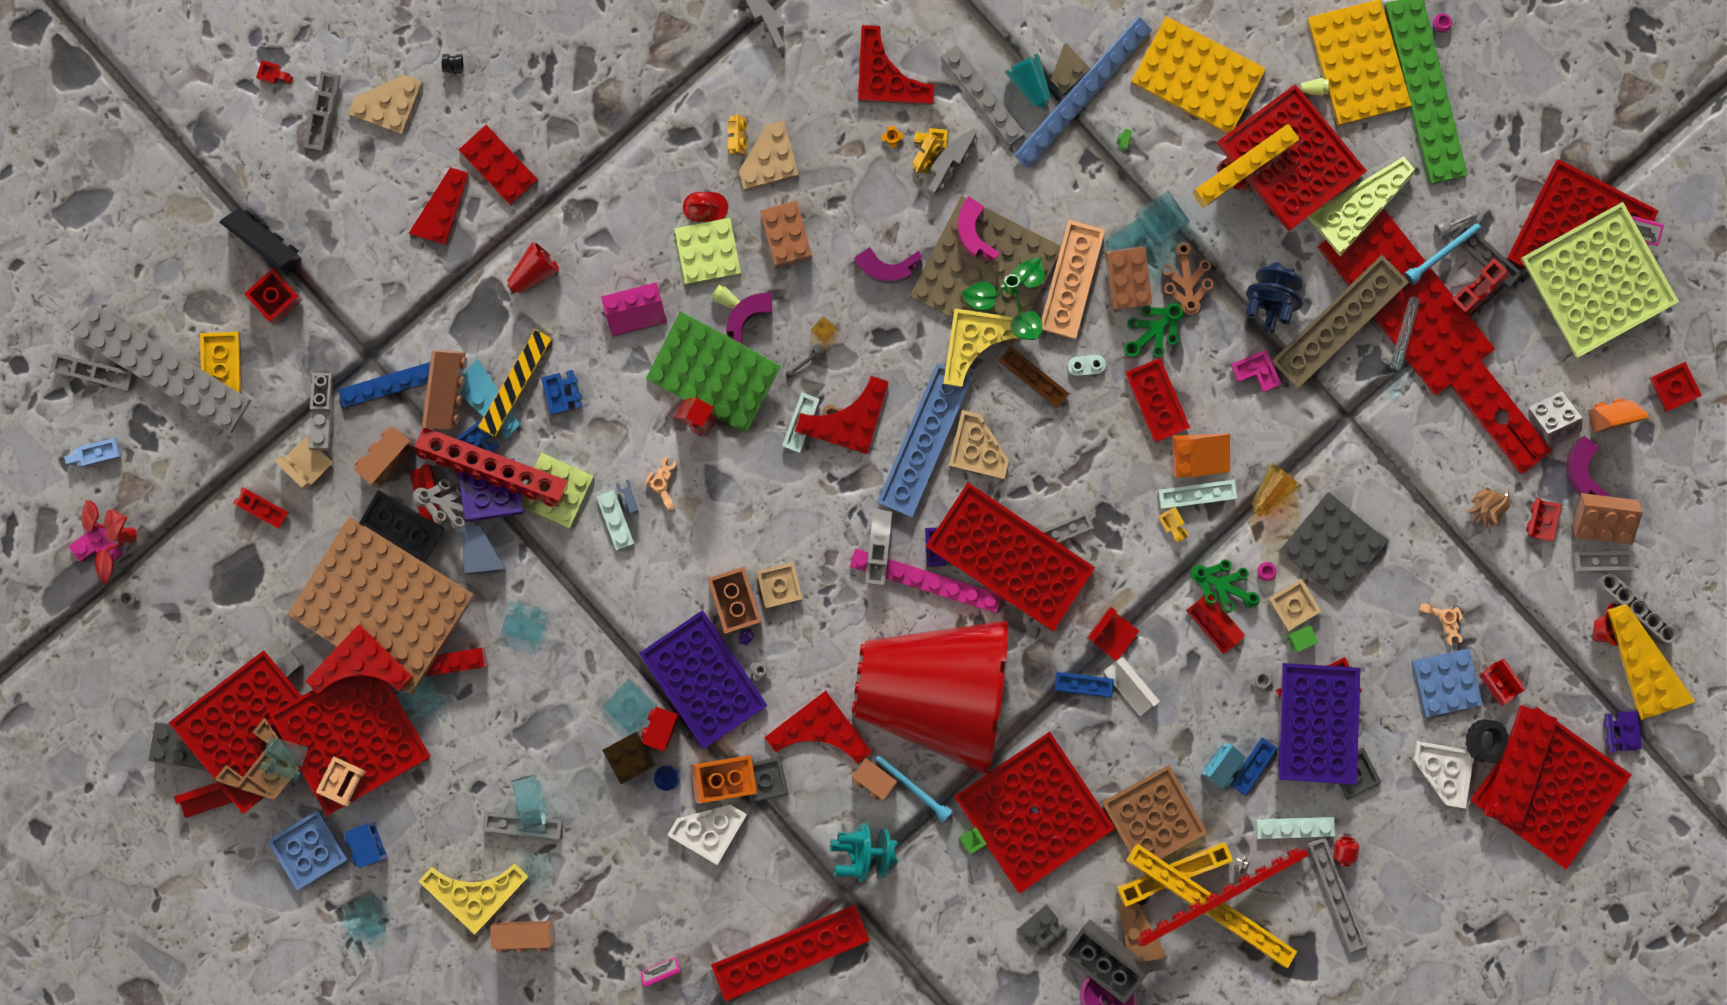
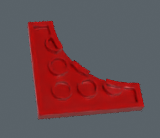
M862 25L858 101L933 105L934 84L922 83L903 75L885 53L880 26Z
M870 376L860 396L851 405L836 413L816 416L799 413L794 432L856 452L868 454L889 381Z
M358 624L305 682L318 695H321L329 687L348 677L370 676L379 678L394 686L398 691H401L414 677L362 625Z
M826 690L764 737L775 752L794 743L819 741L840 748L856 763H859L872 753Z

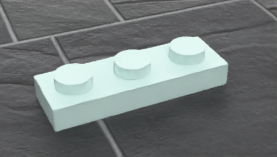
M801 392L782 447L798 453L801 452L806 435L794 432L799 413L814 415L820 400L819 398Z
M615 490L596 496L616 551L635 544Z

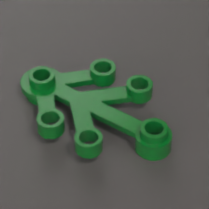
M1171 303L1166 308L1151 307L1150 305L1143 306L1141 309L1142 316H1164L1159 321L1138 320L1134 317L1127 321V327L1131 330L1136 328L1150 329L1135 342L1131 341L1125 345L1124 353L1130 358L1136 357L1140 352V347L1155 335V347L1152 350V354L1156 358L1162 357L1164 354L1163 331L1164 326L1168 322H1170V334L1167 336L1166 342L1171 346L1178 342L1177 321L1183 317L1184 312L1181 305L1177 303ZM1144 309H1150V314H1145ZM1176 310L1177 315L1172 316L1170 311ZM1130 321H1135L1136 326H1130ZM1170 336L1175 337L1176 341L1174 343L1169 341ZM1133 347L1135 352L1129 353L1128 348ZM1155 349H1160L1162 351L1161 355H1157Z
M1227 559L1208 568L1203 565H1196L1192 568L1190 572L1191 579L1195 583L1200 584L1206 604L1213 605L1217 601V595L1211 592L1208 583L1215 586L1222 603V610L1225 613H1231L1235 608L1234 603L1228 599L1226 592L1243 599V603L1247 608L1252 609L1259 604L1260 597L1257 593H1247L1229 584L1237 580H1245L1249 575L1246 568H1240L1236 573L1216 578L1212 574L1220 571L1227 572L1231 568V562ZM1222 563L1227 564L1228 568H1224ZM1198 571H1201L1203 576H1199ZM1239 572H1244L1245 577H1242ZM1208 596H1212L1214 600L1210 601ZM1250 596L1255 598V602L1250 600ZM1225 604H1229L1231 606V609L1228 610L1225 607Z

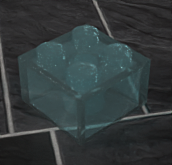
M1169 191L1163 193L1135 214V218L1156 247L1185 228L1190 222Z
M534 774L512 780L514 797L523 829L546 824L545 817L549 815L540 780L536 781Z

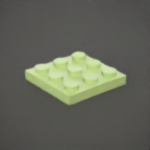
M731 218L674 228L685 285L741 275Z
M541 452L534 468L568 480L567 491L560 507L547 506L543 501L528 499L524 494L521 495L522 506L570 529L594 476ZM541 487L540 490L545 492L548 491L549 488Z

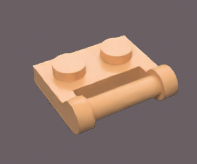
M333 756L316 793L349 807L353 792L361 776L364 777L366 771ZM348 771L353 772L354 775L343 797L337 796Z

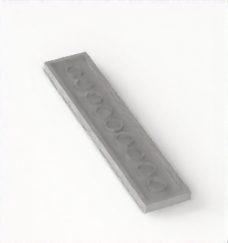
M91 303L72 335L229 433H233L252 401Z

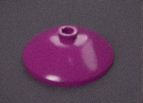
M1089 976L1084 980L1080 988L1079 997L1081 1005H1105L1102 1000H1106L1108 1005H1137L1136 990L1124 1004Z

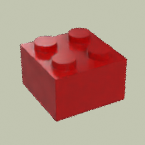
M273 268L244 293L273 325L277 324L303 300Z
M657 706L655 709H651L647 718L650 723L648 728L644 727L640 737L643 739L642 744L661 751H667L680 714Z

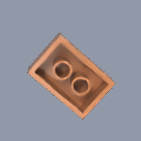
M797 201L760 210L775 269L812 259Z
M1139 246L1105 251L1111 308L1115 310L1151 305L1152 297L1146 247Z
M393 426L386 428L381 434L382 438L378 443L374 442L368 449L369 453L365 457L359 458L355 463L356 467L354 470L376 488L381 486L415 446L409 438Z
M1581 493L1572 528L1576 538L1633 545L1643 511L1639 500Z
M745 567L707 578L725 634L762 623Z
M554 921L496 922L490 926L491 950L496 949V953H506L511 949H516V952H528L530 948H536L537 952L548 951L555 944Z

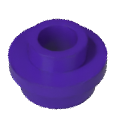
M744 628L738 635V643L747 646L755 637V633L752 632L753 629L748 628L746 630Z

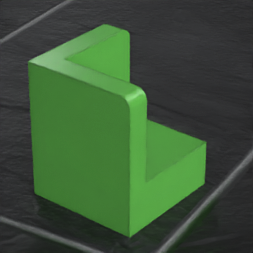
M1311 626L1286 635L1294 653L1318 643Z
M976 827L959 837L970 855L986 845Z

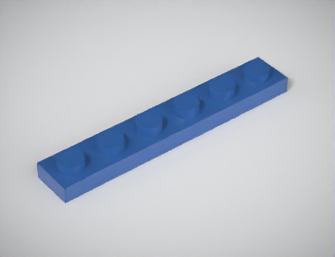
M430 362L338 389L343 408L427 384Z

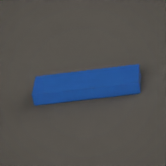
M1056 672L1054 691L1112 698L1114 679Z
M1261 737L1245 760L1244 766L1237 772L1229 786L1246 796L1278 748Z

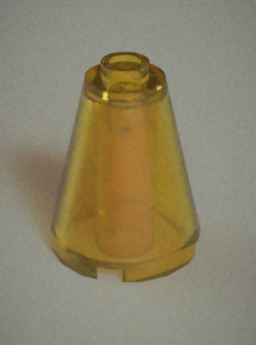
M1272 462L1251 503L1254 506L1252 510L1259 516H1262V514L1267 516L1298 491L1302 484L1294 480L1290 474Z

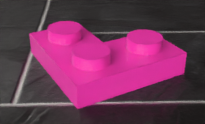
M1267 350L1230 365L1237 382L1256 376L1262 392L1281 385Z
M95 526L92 532L85 533L68 546L79 562H83L99 550L104 551L105 548L116 544V542H109L107 540L106 529ZM119 547L109 551L113 561L124 555Z

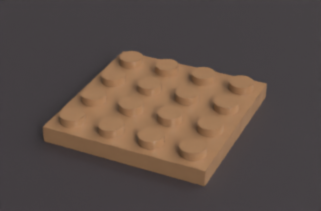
M1170 765L1161 768L1101 802L1129 853H1131L1135 844H1139L1162 859L1207 834Z

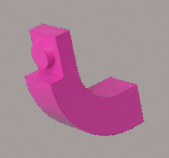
M968 196L958 217L957 231L960 242L973 258L979 252L984 260L995 262L1000 252L984 243L978 237L975 230V223L985 206Z

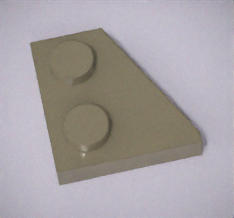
M1065 43L1050 83L1064 95L1091 68Z

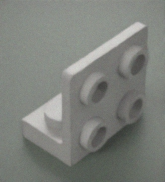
M1559 392L1529 406V411L1544 430V441L1548 446L1582 431V416L1563 392Z

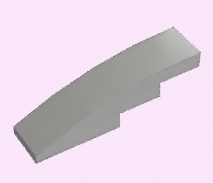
M321 71L318 90L315 91L313 108L310 109L304 147L320 151L324 150L335 109L341 75Z
M59 353L54 354L50 369L54 373L128 391L132 372Z

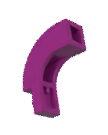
M870 247L854 257V262L866 276L881 283H898L909 279L912 274L909 269H916L922 264L921 261L923 260V256L917 251L901 263L886 264L877 258Z
M758 293L748 296L734 307L726 326V333L734 334L730 338L742 344L743 327L750 318L757 315H772V293Z
M1585 436L1578 438L1569 451L1566 461V473L1569 483L1579 496H1581V493L1610 497L1607 492L1593 482L1589 475V462L1599 447Z

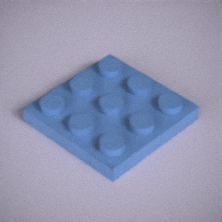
M1469 648L1412 661L1425 717L1483 705Z
M320 810L313 812L268 840L270 847L297 891L349 860Z

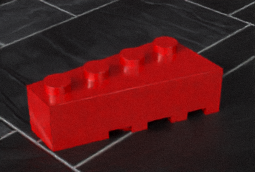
M695 397L683 400L673 418L687 425L692 433L701 437L702 434L708 435L717 418V414L713 406Z

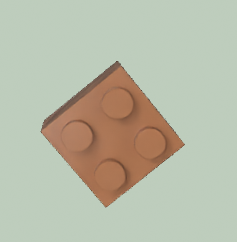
M866 757L852 775L854 778L853 783L861 789L865 786L870 790L868 794L877 801L880 798L884 800L897 783L894 778Z

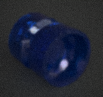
M661 766L654 773V783L660 790H672L680 782V773L674 766Z

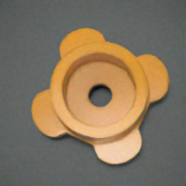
M889 126L886 133L881 136V140L887 142L891 148H896L899 140L904 138L903 133L899 132L894 126Z

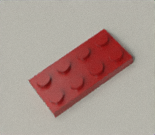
M487 125L481 128L458 149L510 206L538 181L535 175Z
M1161 358L1125 372L1154 443L1190 428Z

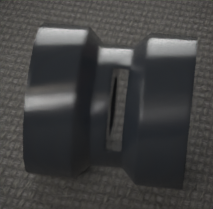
M443 53L441 61L442 72L449 73L450 71H455V73H462L463 55L456 54L451 56L450 54Z

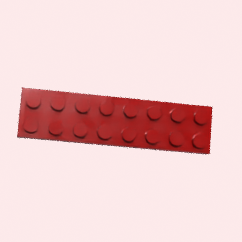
M854 904L712 963L711 967L723 997L727 1001L870 941Z

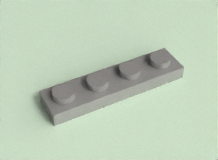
M485 811L482 831L560 840L563 820Z

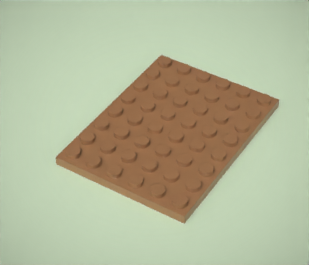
M349 516L287 615L335 646H338L358 624L362 625L414 677L403 688L408 693L414 694L472 602L475 594L366 526H362L357 520Z

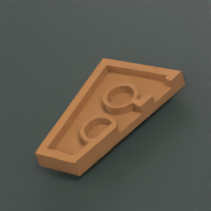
M1134 903L1127 907L1119 905L1125 947L1144 962L1167 958L1158 939L1146 946H1138L1135 941L1136 938L1140 937V932L1148 928L1152 930L1139 903Z

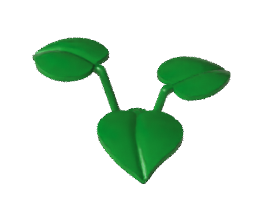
M1041 257L1029 259L1016 266L1012 274L1005 277L1004 284L1001 285L997 294H995V287L988 282L975 283L961 292L962 297L969 306L979 311H986L994 307V299L998 298L1002 291L1005 290L1007 294L1015 296L1020 315L1014 317L1011 321L1012 333L1016 337L1026 340H1035L1041 335L1042 321L1040 316L1034 311H1028L1023 315L1018 293L1022 285L1032 289L1043 283L1045 273Z

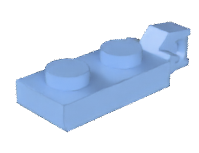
M112 438L77 447L74 450V454L65 456L64 459L68 465L77 464L78 467H85L120 458L121 455L117 439Z

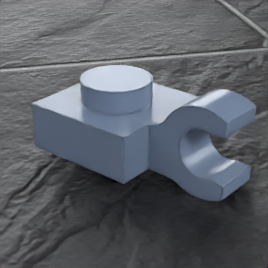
M626 480V489H621L620 484L617 483V490L625 496V499L622 500L625 510H629L631 514L639 512L631 490L630 481Z

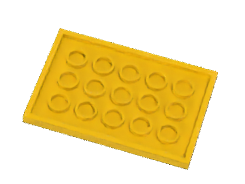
M1373 0L1308 17L1307 21L1323 77L1328 79L1329 97L1338 126L1412 106L1381 0Z
M1166 16L1130 83L1228 134L1235 128L1266 68Z

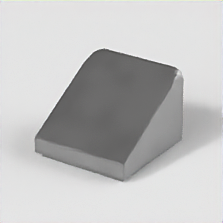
M289 651L276 663L287 678H290L304 665L292 651Z

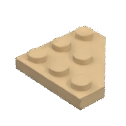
M402 75L356 96L348 115L403 135L423 82Z
M784 121L765 126L740 168L739 173L744 191L799 176Z
M962 410L949 467L1004 480L1009 463L1007 456L1002 451L981 414Z

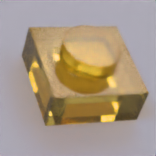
M823 316L812 327L811 331L825 344L837 331V328Z

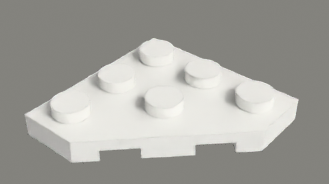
M1416 741L1413 761L1442 802L1448 806L1466 809L1474 758L1465 749Z
M730 804L676 819L667 836L718 865L747 814Z

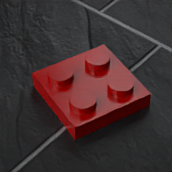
M1686 361L1649 378L1665 412L1702 396Z

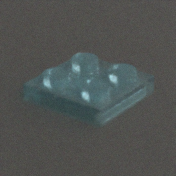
M628 679L602 707L631 733L645 719L650 710L654 709L657 705L635 683Z

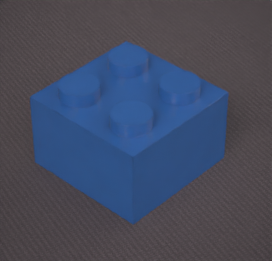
M375 822L366 823L345 832L346 836L344 839L348 848L351 847L353 855H351L352 861L355 866L358 865L359 869L388 858Z

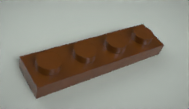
M1011 346L998 360L999 363L1056 409L1059 408L1070 394Z

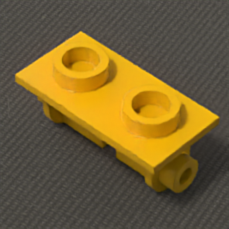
M739 114L730 116L728 120V134H734V137H728L727 150L731 155H736L737 152L746 155L748 146L746 139L748 123L746 118Z
M931 133L929 136H926L921 146L925 153L918 151L912 162V167L916 169V172L928 174L937 155L942 150L944 140L937 139Z

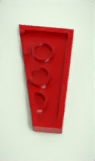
M452 167L449 168L409 231L410 235L442 245L447 244L469 177L468 172Z

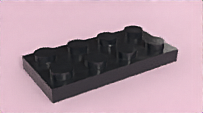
M377 490L359 522L362 526H366L424 562H427L445 530L442 526L381 490Z

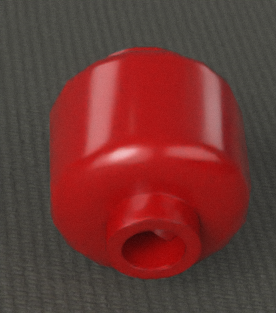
M1340 837V839L1335 841L1333 858L1341 866H1351V864L1358 861L1359 843L1352 837Z

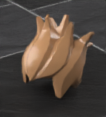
M1489 488L1478 491L1471 500L1475 505L1468 513H1475L1473 522L1480 517L1479 522L1484 521L1485 527H1488V523L1492 527L1493 522L1499 526L1501 516L1511 505L1508 489L1505 490V494L1490 491Z

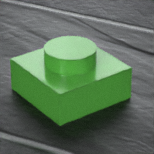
M1125 129L1123 134L1119 133L1116 142L1119 145L1118 151L1125 153L1132 130Z

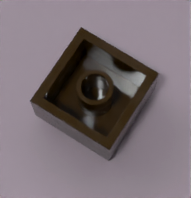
M638 731L602 750L620 784L656 766L645 744H642L643 739L640 738L641 735Z

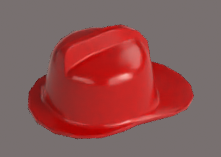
M694 192L689 194L683 202V213L688 219L695 222L721 220L728 211L727 200L723 195L716 192Z
M1611 603L1608 605L1607 610L1618 607V605ZM1606 610L1604 616L1594 621L1593 640L1616 646L1617 643Z

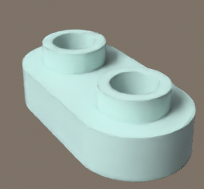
M1100 355L1074 357L1069 361L1067 369L1075 377L1098 375L1104 371L1106 361ZM1098 361L1100 366L1094 367L1093 362ZM1079 363L1081 368L1075 369L1074 364Z

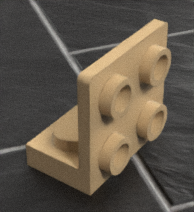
M305 437L285 458L279 456L275 460L305 490H308L333 464V461L321 450H309L308 437Z

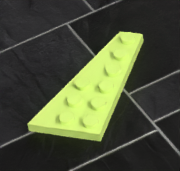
M1402 157L1329 201L1310 215L1308 219L1341 257L1415 174V169Z

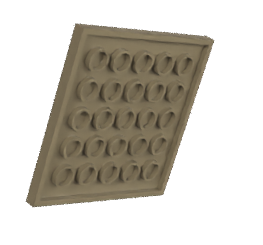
M961 196L915 284L910 298L952 319L954 309L1017 317L1020 315L1015 296L1007 294L1005 290L1002 291L998 298L994 299V307L986 311H979L969 306L962 297L961 292L975 283L988 282L995 287V294H997L1001 285L1004 284L1005 277L1012 274L1016 266L1029 259L1041 257L1045 273L1043 283L1032 289L1022 285L1018 292L1024 315L1031 310L1059 256L1061 246L984 207L983 212L975 223L976 233L984 243L1000 253L995 262L984 260L979 252L973 258L962 246L957 231L959 213L967 199ZM1016 339L1006 340L999 343L1007 347H1012Z

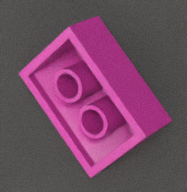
M657 282L601 296L612 337L668 323Z

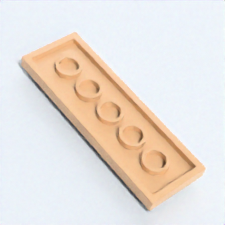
M1068 220L1041 319L1042 331L1076 339L1105 229Z

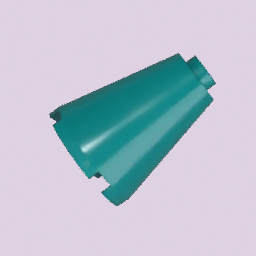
M1036 53L1034 54V59L1028 57L1012 66L1011 72L1009 70L1004 72L1034 107L1038 105L1041 108L1049 104L1048 99L1051 96L1040 56Z

